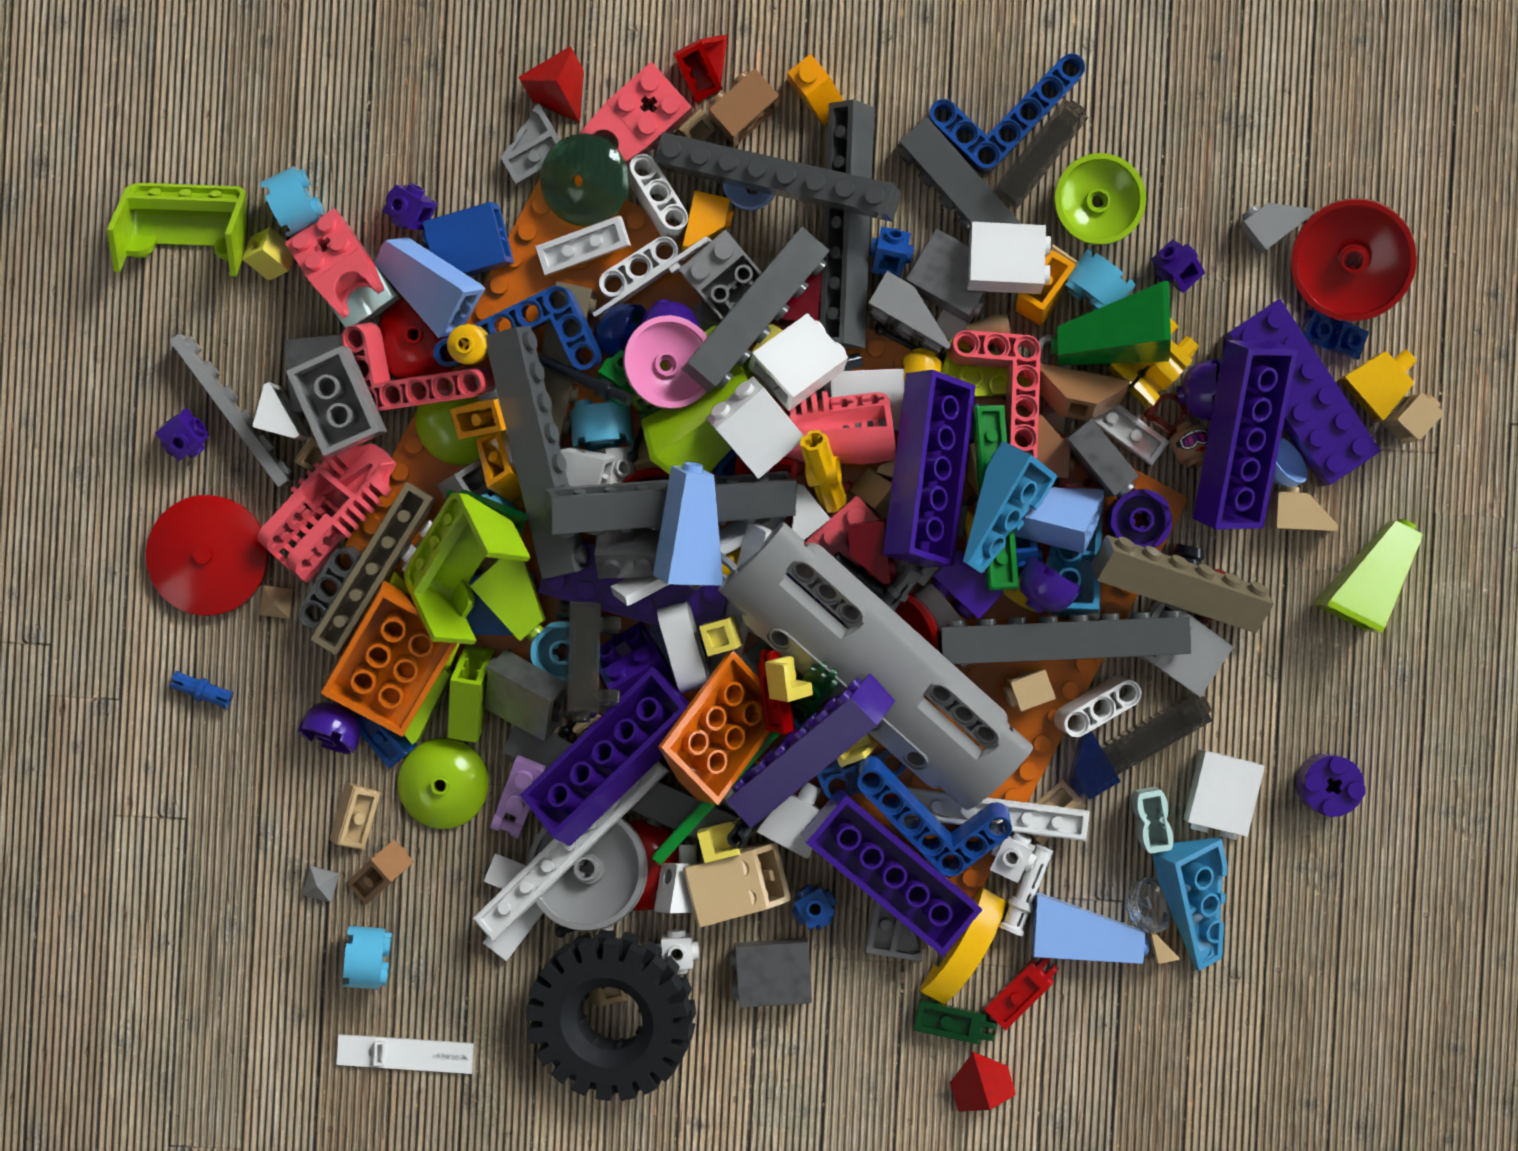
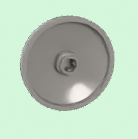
M623 818L617 821L536 901L538 907L554 922L574 930H599L612 926L625 918L639 902L644 892L648 875L646 851L637 832ZM545 827L539 831L531 845L527 865L554 839Z

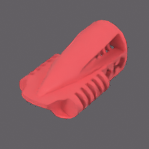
M822 391V399H817L816 392L811 395V400L805 399L790 411L777 399L778 405L804 436L812 430H820L821 433L827 435L833 456H838L840 464H870L895 461L896 447L889 398L886 394L871 392L828 398L827 391ZM879 419H885L886 426H880ZM873 421V426L867 427V422ZM861 423V427H855V424ZM799 443L784 457L797 459V475H803L802 468H805L806 462Z
M374 444L357 445L333 457L321 455L320 459L323 462L321 464L316 461L312 466L315 470L312 472L308 469L305 472L308 478L306 480L300 478L297 481L300 484L299 488L292 486L289 489L293 494L260 529L258 533L259 543L305 584H308L326 564L344 537L349 539L352 536L349 530L352 528L357 531L359 525L356 522L360 520L364 523L367 520L364 515L365 512L371 515L375 511L371 506L375 504L379 507L382 503L379 497L382 495L384 498H387L393 491L388 485L390 483V476L397 464L384 449ZM311 523L312 526L308 529L306 526ZM300 531L305 534L302 539L297 536ZM291 540L297 543L294 548L288 544ZM282 548L289 552L287 558L279 552Z

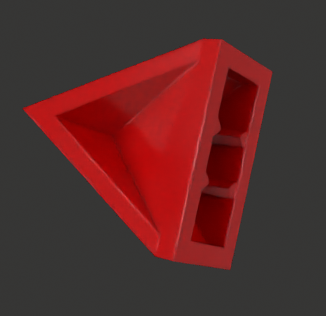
M727 35L699 39L673 53L674 63L696 103L723 89L721 83Z
M569 46L518 78L532 102L580 123L584 70L573 49Z
M975 1052L971 1053L952 1081H950L958 1112L991 1110L1016 1095L1008 1066Z

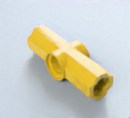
M820 430L809 431L800 440V447L806 462L805 472L808 486L814 487L821 508H824L827 513L838 512L842 506L846 505V494L841 482L842 473L838 456H833L826 434L821 433Z

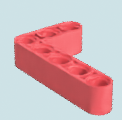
M367 322L350 325L343 331V346L351 348L371 396L372 393L374 395V402L378 411L471 398L490 393L496 387L492 369L487 366L390 380L380 328L374 323ZM475 377L479 381V386L476 385ZM449 381L452 384V390L450 389ZM423 385H424L425 388H426V394H425V392H424V390H423Z
M971 330L957 333L948 349V356L954 363L968 366L1007 368L1005 416L1007 443L1031 454L1037 459L1040 343L1033 336ZM957 343H966L969 345L971 352H961L957 347ZM987 345H996L1000 349L1001 355H992ZM1018 347L1028 349L1030 357H1022L1018 352ZM1017 376L1025 377L1029 381L1030 386H1020L1017 382ZM1016 406H1024L1029 416L1021 417L1018 415ZM1015 435H1021L1026 438L1027 447L1017 445Z

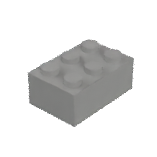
M340 346L286 371L323 456L333 457L387 432L351 348Z

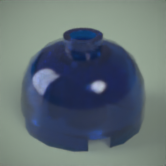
M631 303L613 305L595 323L594 337L597 339L601 352L607 358H612L620 350H625L630 336L639 327L640 319L646 312L642 305Z

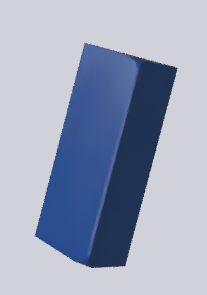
M362 715L357 717L361 724V736L389 769L417 747V743L412 745L405 735L402 737Z

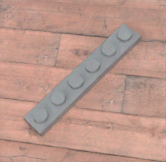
M179 333L170 339V343L279 488H285L294 482L289 475L292 473L289 465L283 458L278 460L271 451L274 446L264 433L259 435L255 428L252 427L254 418L246 409L241 411L235 401L238 400V397L228 385L223 387L217 379L220 375L219 371L210 361L205 362L199 354L202 349L192 336L187 338Z

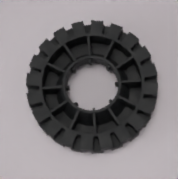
M611 930L599 931L595 938H592L590 933L576 937L571 945L566 943L549 959L534 981L529 996L532 998L526 1005V1020H531L532 1023L527 1032L531 1044H540L535 1054L543 1066L551 1062L555 1065L551 1075L561 1084L568 1077L575 1081L571 1090L583 1096H586L589 1089L596 1090L595 1099L611 1101L613 1095L619 1093L620 1101L635 1099L640 1090H642L644 1095L656 1090L661 1080L666 1082L675 1072L693 1038L696 1024L692 1023L696 1015L695 999L688 998L692 988L687 977L679 978L677 976L680 966L671 955L665 960L658 956L662 950L661 947L650 940L645 947L639 945V935L624 932L621 938H615V932ZM606 987H612L630 995L639 1007L638 1012L642 1015V1026L637 1028L636 1035L628 1039L620 1038L619 1040H613L603 1037L600 1033L594 1031L587 1022V1015H584L583 1001L586 1002L590 996L589 992L597 988L605 989Z

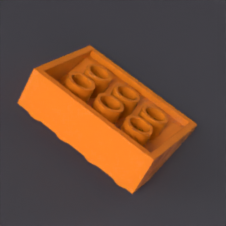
M383 580L325 680L321 694L403 737L458 643L431 641L411 595Z
M733 650L728 651L658 746L678 781L697 800L715 805L720 804L771 733V731H766L759 678Z

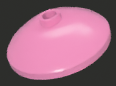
M671 315L658 316L640 325L630 336L623 357L625 375L635 393L647 403L664 409L682 408L701 398L706 393V390L681 368L707 338L706 334L691 321ZM661 361H665L668 363V371H664L661 369Z

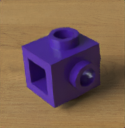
M408 183L407 186L395 184L386 196V204L382 212L392 217L391 222L400 228L424 230L423 221L432 218L438 203L425 196V190L416 184Z
M1174 239L1150 259L1157 270L1154 273L1160 282L1169 281V284L1182 293L1186 292L1205 274L1203 267L1197 259L1198 255L1195 250L1188 244L1182 246Z
M187 407L165 422L155 432L162 441L165 451L169 455L174 456L178 462L187 455L192 459L205 449L202 444L209 437L204 423L200 419L195 418Z

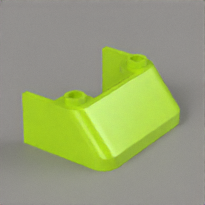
M135 183L127 186L107 228L114 272L121 271L127 256L144 258L155 249L156 244L214 246L215 255L229 262L230 276L237 277L246 250V191L238 186Z
M454 492L450 494L409 560L404 572L406 587L431 641L461 644H474L476 642V638L466 619L475 604V596L469 586V581L485 557L528 561L530 559V555L513 522L464 493Z

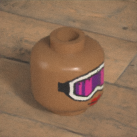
M1193 421L1178 425L1176 427L1177 432L1170 438V445L1176 461L1181 465H1187V468L1202 465L1208 438L1206 426L1194 425Z

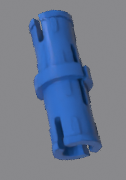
M177 670L172 676L174 682H170L169 685L170 689L193 696L195 701L201 702L204 700L225 710L231 704L229 699H232L234 696L233 691L212 685L205 678L199 680Z

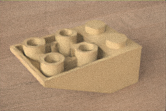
M755 842L741 848V854L708 863L701 861L683 868L697 927H704L760 912L791 901L776 842Z

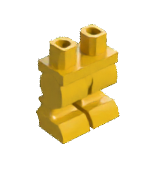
M1170 318L1172 334L1178 328V326ZM1185 336L1177 345L1171 340L1169 362L1109 364L1105 369L1116 378L1129 380L1130 385L1138 376L1137 372L1148 365L1149 368L1144 372V375L1137 379L1127 390L1146 408H1149L1159 399L1160 395L1158 393L1166 390L1181 375L1185 368L1193 361L1191 357L1199 345L1191 337Z

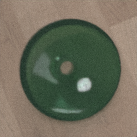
M576 134L560 140L548 152L541 168L540 183L544 199L554 214L573 225L591 226L608 220L618 213L627 198L630 178L624 157L611 142L593 134ZM577 175L581 176L583 180L580 187L575 184V177Z

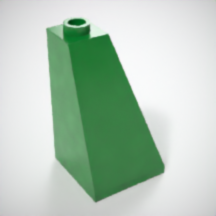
M1169 281L1160 282L1058 325L1057 337H1051L1052 355H1058V366L1169 362L1171 347Z

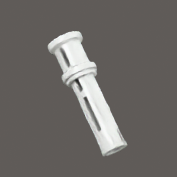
M1035 844L1036 847L1033 851V854L1037 856L1030 873L1024 872L1015 897L1012 896L1008 900L1010 906L1004 921L1000 922L999 925L1000 928L1022 937L1025 934L1023 928L1029 913L1034 911L1032 902L1054 852L1039 844Z

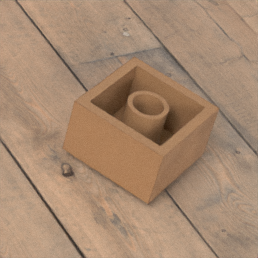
M755 68L750 73L746 70L743 71L732 82L735 86L726 94L724 91H721L710 101V121L733 147L737 146L779 108V94Z

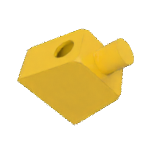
M1406 349L1401 351L1395 358L1387 351H1384L1344 374L1338 381L1375 422L1383 421L1413 386L1414 382L1406 371L1416 364L1417 361Z

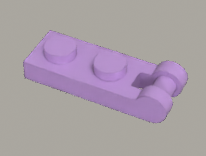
M520 755L516 757L492 820L491 829L496 831L502 829L509 832L511 837L519 839L530 811V807L520 794L545 771V765ZM506 813L517 817L515 822L505 818Z

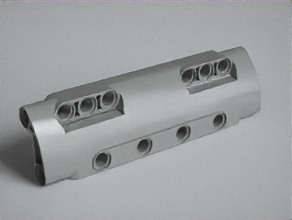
M785 522L780 523L769 534L760 550L724 579L718 591L741 611L745 624L774 650L779 651L782 657L793 656L795 668L803 676L812 664L818 668L822 661L828 664L824 670L825 673L829 674L833 667L837 669L838 673L835 679L839 682L828 697L829 699L835 695L839 697L844 692V688L856 677L863 680L867 675L871 674L892 696L895 702L869 734L931 788H942L965 810H970L978 805L1017 770L1031 753L1033 745L1013 727H1010L1007 722V713L830 553L815 543L803 545L804 539ZM789 573L797 582H799L825 607H827L834 615H836L843 623H845L849 627V629L843 626L836 618H834L826 609H824L817 601H815L808 593H806L786 574ZM924 695L927 698H929L936 706H938L945 714H947L954 722H956L973 739H975L982 747H984V750H982L974 741H972L965 733H963L956 725H954L947 717H945L937 708H935L928 700H926L924 698Z

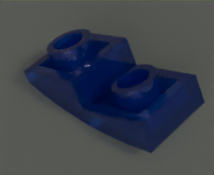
M1307 310L1301 327L1302 333L1310 344L1356 360L1360 359L1369 331L1347 321H1338L1316 310Z

